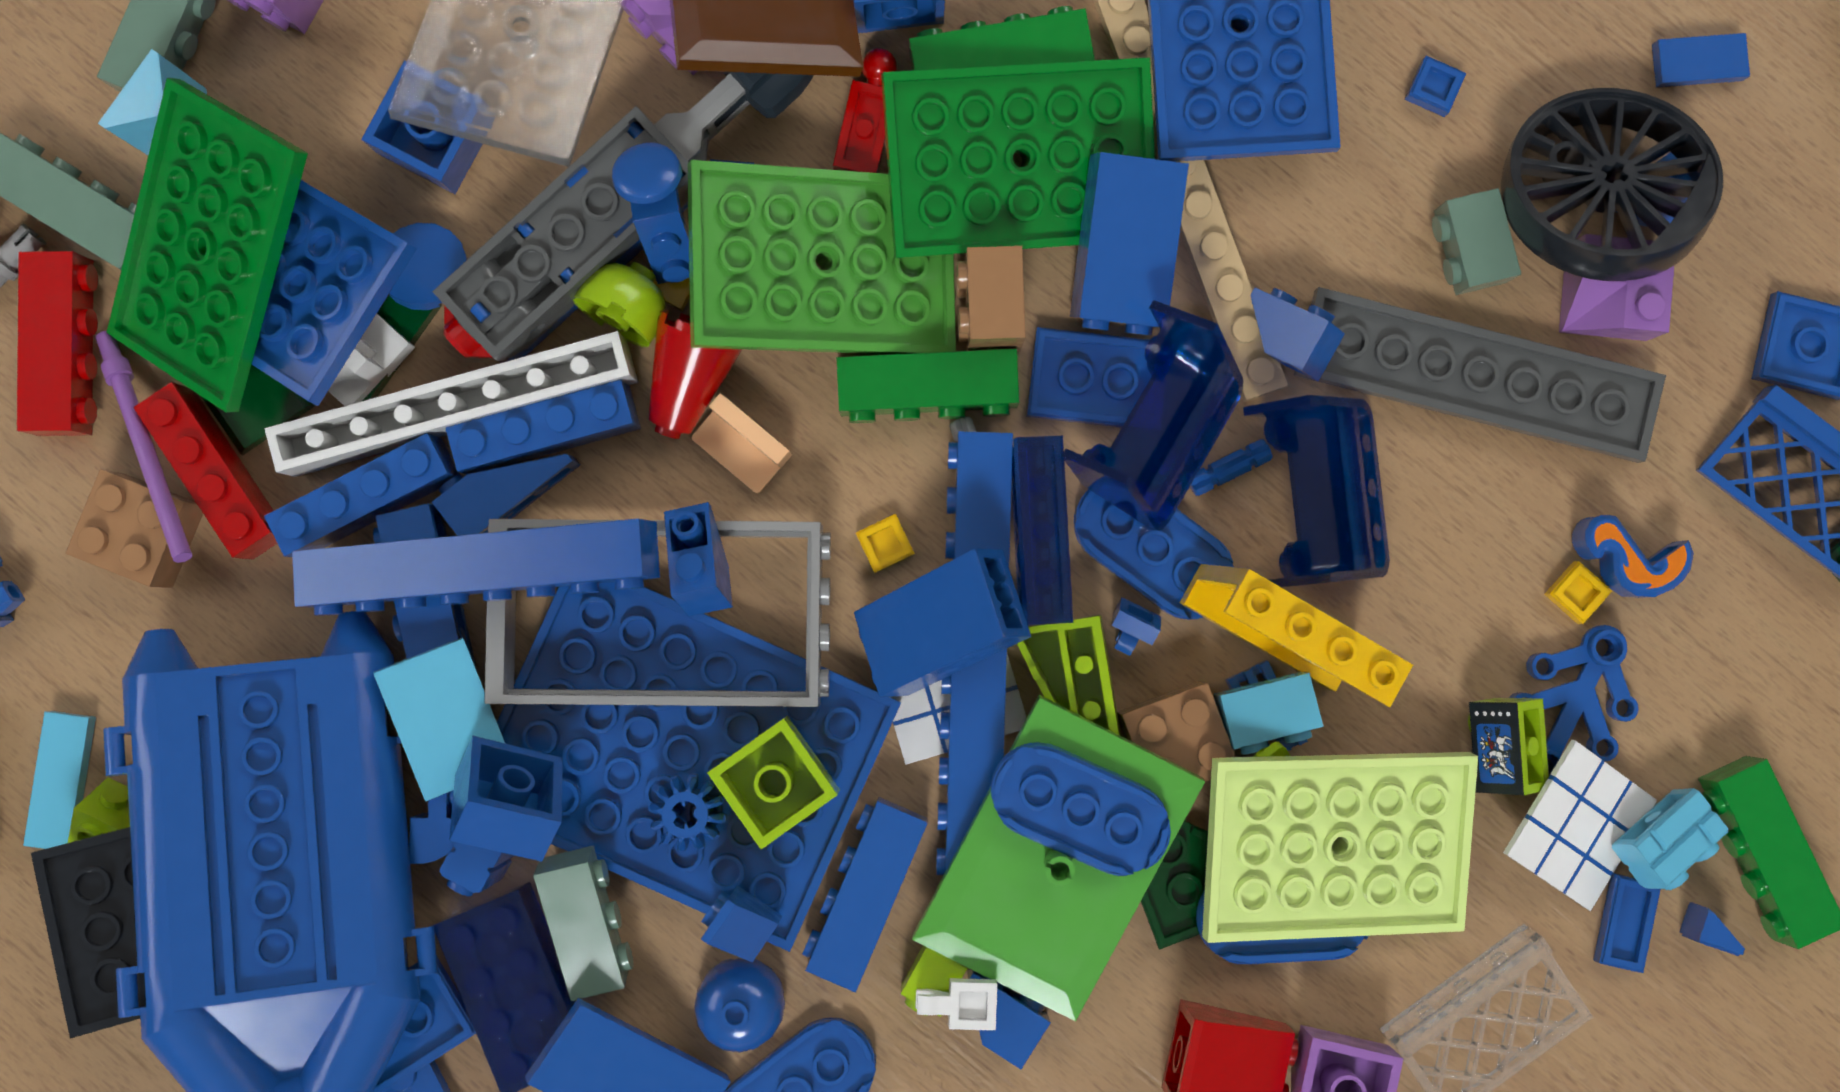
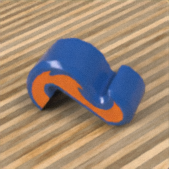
M1599 515L1597 517L1584 518L1576 524L1572 532V544L1579 557L1584 560L1599 559L1600 575L1605 584L1622 597H1656L1674 589L1686 578L1691 570L1694 553L1689 540L1672 542L1647 559L1616 516Z

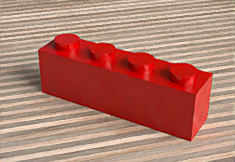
M74 251L19 252L18 432L36 436L92 435V424L97 418V406L93 399V379L97 375L98 367L97 360L93 354V335L96 334L98 329V319L93 310V296L98 286V273L94 266V260Z
M170 382L133 407L232 558L254 560L278 544L264 517L273 512V508L196 392L188 387Z

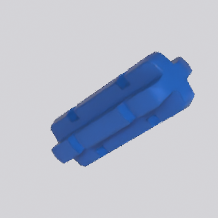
M1259 439L1245 446L1244 451L1239 449L1207 465L1208 469L1205 470L1203 467L1189 474L1187 481L1190 489L1196 496H1200L1214 489L1213 485L1215 484L1220 486L1251 471L1252 466L1257 468L1271 461L1273 458L1271 449L1264 439Z

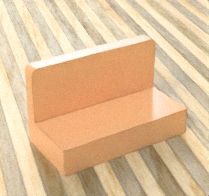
M720 393L709 405L712 412L694 432L692 440L753 492L759 494L791 458L792 454Z

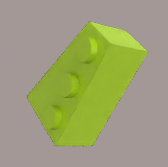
M1101 615L1028 626L1031 637L1017 643V646L1044 697L1121 736Z

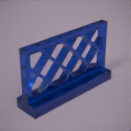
M1063 435L1016 437L1013 439L1011 489L1017 594L1027 625L1074 623Z

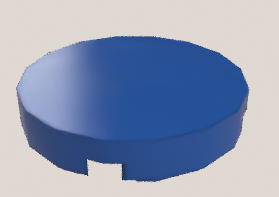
M414 223L399 228L393 234L417 248V250L393 286L389 296L396 303L413 310H431L440 307L439 304L442 302L432 291L468 259L461 241L450 230L434 223Z

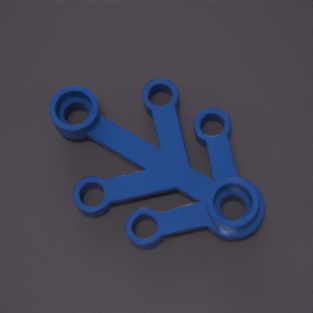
M1609 625L1594 626L1583 635L1579 646L1554 654L1535 653L1531 655L1527 660L1526 669L1531 677L1539 680L1553 678L1558 670L1580 664L1584 665L1574 681L1533 694L1517 692L1509 697L1543 698L1544 710L1564 704L1546 739L1549 776L1562 756L1561 754L1581 714L1590 736L1586 742V748L1604 762L1611 761L1618 754V743L1610 736L1595 691L1601 675L1604 677L1611 696L1606 702L1608 716L1617 721L1627 722L1633 720L1638 714V703L1630 696L1620 666L1627 654V642L1624 635L1615 627ZM1601 639L1605 640L1608 645V650L1603 656L1596 650V645ZM1541 658H1544L1548 663V670L1543 675L1538 673L1536 669V664ZM1623 699L1628 705V710L1623 716H1620L1616 706ZM1604 739L1608 744V750L1604 755L1600 756L1596 746L1600 740Z

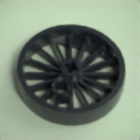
M1592 88L1571 92L1555 98L1536 110L1525 121L1515 136L1507 154L1502 172L1500 193L1506 217L1512 230L1522 243L1539 258L1560 270L1576 276L1601 281H1630L1650 277L1671 268L1684 259L1699 243L1713 221L1721 200L1723 169L1718 152L1708 135L1691 117L1677 107L1657 97L1638 91L1620 88ZM1598 124L1612 126L1609 150ZM1573 126H1583L1589 143L1573 128ZM1622 128L1638 132L1623 156H1620ZM1554 133L1562 142L1555 145V141L1545 136ZM1645 136L1658 142L1655 146L1630 160ZM1528 149H1531L1548 159L1547 161L1524 158L1523 155ZM1668 152H1671L1677 158L1651 163ZM1688 173L1692 181L1668 178V176ZM1521 175L1542 177L1544 183L1525 186ZM1571 194V196L1544 212H1538L1531 202ZM1669 195L1686 197L1688 199L1684 203ZM1583 203H1586L1588 206L1570 234H1565L1551 224L1554 220ZM1595 211L1603 213L1600 246L1577 240V237ZM1615 211L1618 212L1632 249H1614L1611 246ZM1658 211L1665 213L1673 217L1674 219L1671 221V223H1669ZM1636 215L1658 236L1650 246L1645 240Z

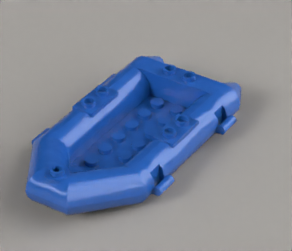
M351 611L338 614L320 657L208 668L197 667L175 630H148L144 632L122 678L124 726L103 729L106 776L127 774L138 966L116 969L118 1018L140 1015L141 1039L186 1092H373L421 1000L419 976L438 973L434 926L415 929L401 755L402 743L399 736H390L389 711L373 674L374 671L394 664V655L367 612ZM124 734L131 735L133 764L128 766L125 763ZM416 936L418 968L409 969L406 937ZM137 973H144L146 1006L139 1007Z

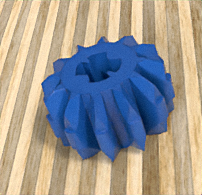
M696 773L689 775L686 788L679 775L671 777L670 785L672 791L662 785L655 790L657 796L665 803L652 802L648 806V811L662 815V818L650 823L651 830H658L662 827L666 828L668 832L660 840L663 845H667L672 841L674 836L678 837V852H685L687 850L689 838L697 851L704 849L706 845L703 834L713 840L720 836L718 828L711 822L724 823L727 820V814L713 811L714 807L720 806L726 799L723 795H718L712 799L707 795L714 789L715 784L712 780L705 783L701 790L698 789L699 777ZM680 802H682L683 807L690 802L696 806L693 813L694 817L698 819L696 823H694L692 818L686 823L679 818L683 812L678 806Z

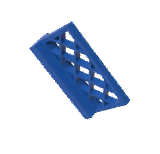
M1779 386L1765 387L1752 401L1754 404L1696 471L1840 579V564L1831 558L1829 539L1840 538V532L1828 534L1825 508L1840 506V501L1825 502L1822 475H1840V432ZM1758 415L1773 425L1775 444L1750 446L1748 427ZM1783 433L1795 442L1784 443ZM1740 437L1741 447L1731 448ZM1802 446L1810 452L1812 472L1787 474L1785 447ZM1776 449L1778 475L1753 478L1751 451ZM1742 452L1745 479L1727 480L1713 469L1725 454ZM1821 461L1833 470L1821 471ZM1813 477L1815 503L1791 505L1788 479ZM1779 480L1782 506L1764 508L1757 503L1754 483ZM1735 484H1745L1746 494L1737 488ZM1816 508L1819 535L1801 536L1794 531L1791 511ZM1782 512L1783 521H1781L1772 513ZM1820 540V549L1809 541Z

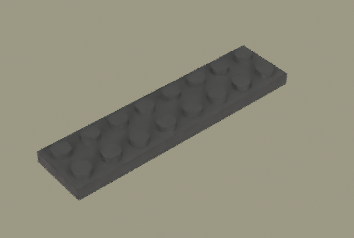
M1321 287L1314 291L1311 304L1334 315L1335 318L1332 324L1345 333L1319 382L1636 463L1646 461L1666 375ZM1294 372V376L1313 380L1299 372Z

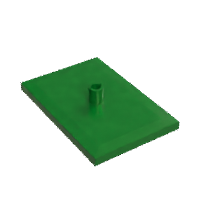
M1150 57L893 71L881 74L894 258L966 253L967 247L1022 246V249L1079 245L1090 155L1105 152L1155 159ZM1015 152L1022 158L1020 167L1015 165L1013 161Z
M167 78L106 333L224 412H239L308 153L183 80Z

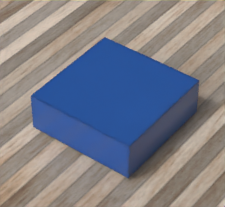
M1425 56L1419 65L1404 100L1445 117L1452 108L1466 73L1429 56Z

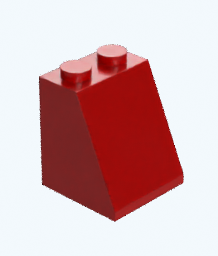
M1180 999L1161 1088L1164 1092H1289V1086L1285 1083L1288 1065L1294 1066L1297 1059L1298 1039L1294 1038L1295 1032L1284 1022Z

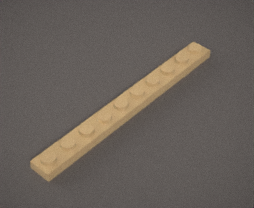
M1093 0L1115 59L1150 57L1155 159H1158L1149 12L1145 1ZM1178 161L1189 163L1180 234L1242 400L1246 402L1288 386L1281 364L1264 352L1250 296L1253 289L1205 161Z

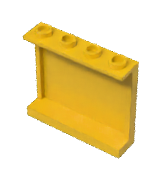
M1201 564L1179 602L1298 672L1310 673L1311 680L1323 687L1336 692L1341 681H1344L1387 707H1391L1413 667V664L1250 569Z

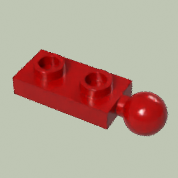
M883 48L870 50L862 60V72L867 82L852 80L833 162V170L878 173L886 141L881 74L897 70L895 57L890 51Z

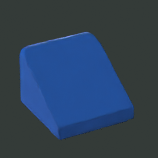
M1693 902L1689 903L1679 932L1682 933V936L1736 956L1744 954L1745 948L1712 910Z

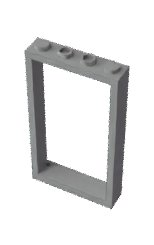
M489 519L488 533L617 520ZM650 520L657 522L658 537H666L665 520ZM716 521L720 537L808 538L806 691L514 689L516 591H512L511 600L487 601L485 704L818 707L821 705V697H829V669H821V651H829L830 624H822V605H830L831 583L830 578H822V560L831 559V533L823 532V524L821 522Z

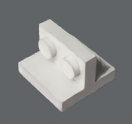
M376 314L328 391L344 406L362 402L388 373L389 377L415 347L381 316Z

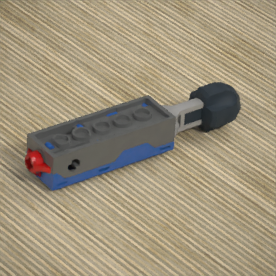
M723 72L726 77L688 112L666 113L655 124L635 106L432 291L444 304L443 334L446 339L464 357L491 358L503 363L528 355L578 309L573 299L576 298L574 295L585 280L606 264L619 263L626 265L644 249L633 223L631 204L623 199L613 186L612 169L617 158L625 150L641 143H658L668 147L676 154L682 166V177L677 188L680 207L683 213L688 208L687 164L689 161H706L709 141L749 104L766 118H776L803 93L814 75Z

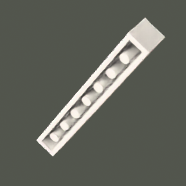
M616 331L264 429L275 471L297 477L394 450L425 433L437 437L446 436L445 428L620 379L627 385L638 383L628 342Z

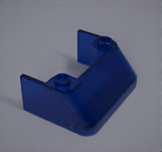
M1153 300L1149 309L1160 331L1157 336H1153L1145 349V360L1147 361L1148 370L1152 375L1150 381L1111 447L1097 444L1092 449L1086 450L1083 455L1066 448L1062 458L1083 486L1140 523L1155 530H1162L1170 522L1234 411L1242 394L1244 380L1218 323Z
M1305 395L1243 407L1244 416L1266 417L1264 435L1267 442L1277 452L1287 453L1297 541L1288 542L1284 551L1280 554L1279 567L1284 578L1269 579V581L1279 587H1291L1384 577L1389 569L1390 556L1374 419L1368 403L1364 399Z

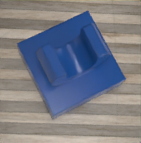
M1121 597L1113 612L1111 625L1119 629L1115 638L1117 642L1114 648L1130 656L1139 639L1153 645L1161 631L1162 616Z

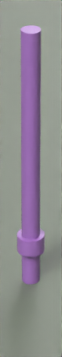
M102 331L96 335V341L103 358L101 364L102 373L106 383L112 386L172 559L176 563L185 562L192 558V552L149 431L133 408L139 402L131 383L134 379L131 365L127 358L122 357L117 340L107 334V331Z

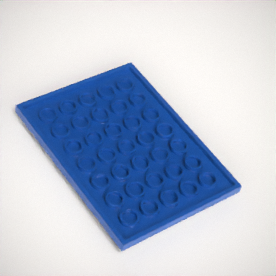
M615 582L599 583L600 592L571 594L570 586L558 587L514 684V689L806 691V659L705 613L688 617L674 599L645 586L640 589L615 590ZM829 669V697H821V705L818 707L505 704L497 724L505 744L563 758L562 823L551 843L552 845L565 851L594 846L597 859H604L608 870L705 914L722 891L730 896L738 885L782 915L778 926L767 942L790 952L900 707L901 701L892 697H879L878 691ZM786 716H789L840 789L836 797L763 849L759 848L727 801L713 808V811L727 814V820L724 823L711 822L718 828L720 836L713 840L703 834L706 846L700 851H697L689 838L687 850L685 852H678V837L674 836L672 841L667 845H663L660 840L668 832L666 828L662 827L658 830H651L650 823L662 818L661 814L648 811V806L652 802L665 803L655 793L659 786H665L672 791L670 778L679 775L686 788L689 775L696 773L699 777L697 788L701 790L705 783L712 780L707 772ZM715 785L714 789L707 795L712 799L722 795V793ZM680 802L678 806L683 812L679 818L685 823L692 818L694 823H696L698 819L693 815L696 806L690 802L683 807L682 802Z

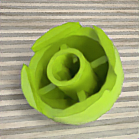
M632 262L630 267L619 263L604 265L585 280L574 295L576 298L573 299L574 304L600 326H603L604 322L617 329L628 342L645 348L649 347L652 340L656 338L657 319L659 318L660 311L666 309L662 291L653 283L656 276L648 268L636 262Z

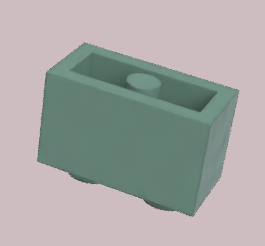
M1499 188L1447 200L1434 210L1435 216L1432 218V230L1437 242H1442L1446 257L1443 261V272L1447 283L1453 285L1455 296L1505 284L1521 275Z

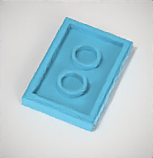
M463 637L373 672L425 802L454 790L455 774L472 736L505 743L490 704H485V692Z

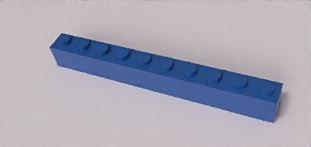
M958 431L957 442H949L948 469H956V487H947V514H955V532H946L945 559H955L974 548L1002 549L1009 567L1013 433ZM1007 649L942 679L941 694H950V711L941 712L940 739H949L948 757H939V785H947V803L938 802L937 830H946V847L937 848L936 875L944 876L991 786L995 768L1004 757Z

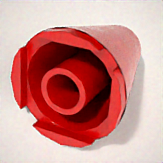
M665 309L660 311L659 318L657 319L648 420L656 424L655 432L666 437L680 439L682 433H692L743 349L691 348L690 316L681 313L679 319L676 321L668 319L670 310Z

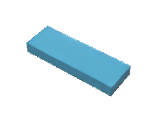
M58 711L44 712L23 846L47 849L68 842L73 809L84 797L96 717Z

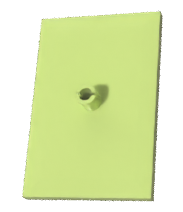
M1471 752L1212 758L1202 937L1208 943L1465 931L1478 756Z

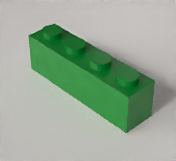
M1071 6L1056 7L1048 11L1047 15L1030 17L1026 13L1014 14L1005 18L1004 22L986 25L984 21H972L962 25L960 30L943 32L939 28L926 29L916 35L917 37L909 38L912 70L1095 60L1086 8L1073 10Z
M1017 349L836 357L839 413L841 417L849 416V423L876 422V415L894 414V421H915L921 419L920 413L938 412L939 419L964 418L965 411L983 410L984 417H1002L1010 415V409L1017 408L1020 403Z
M1744 756L1699 777L1698 780L1704 790L1701 794L1711 805V810L1718 814L1729 829L1728 833L1721 838L1722 843L1728 853L1737 859L1743 871V874L1740 876L1741 882L1747 893L1757 901L1763 913L1760 921L1768 936L1776 942L1799 950L1839 931L1840 909L1768 759Z

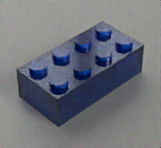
M527 882L447 916L433 925L500 1092H517L530 1086L526 1082L525 1075L576 1002V1000H570L548 924L530 882Z

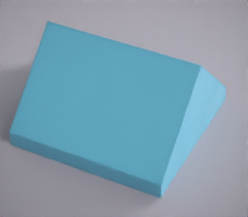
M151 49L98 124L146 155H149L166 79H181L207 94V89Z

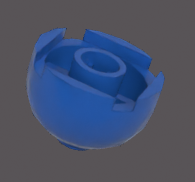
M740 958L720 962L708 971L697 989L694 1011L699 1029L709 1042L722 1050L740 1053L758 1048L773 1037L782 1022L785 1009L783 985L772 968L757 959H754L753 962Z

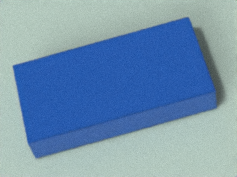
M1746 33L1658 39L1652 44L1656 88L1744 81L1750 77Z
M1613 873L1609 881L1593 961L1644 973L1661 889L1645 888L1633 877Z

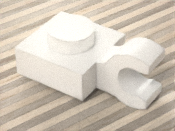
M949 978V992L934 989H916L915 1008L917 1009V1014L948 1015L949 1029L996 1030L997 981L996 979Z

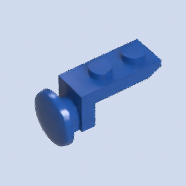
M641 143L625 150L615 161L612 169L613 186L616 192L631 204L633 223L652 271L656 276L657 283L681 282L689 278V230L680 207L677 188L682 177V166L676 154L668 147L658 143Z

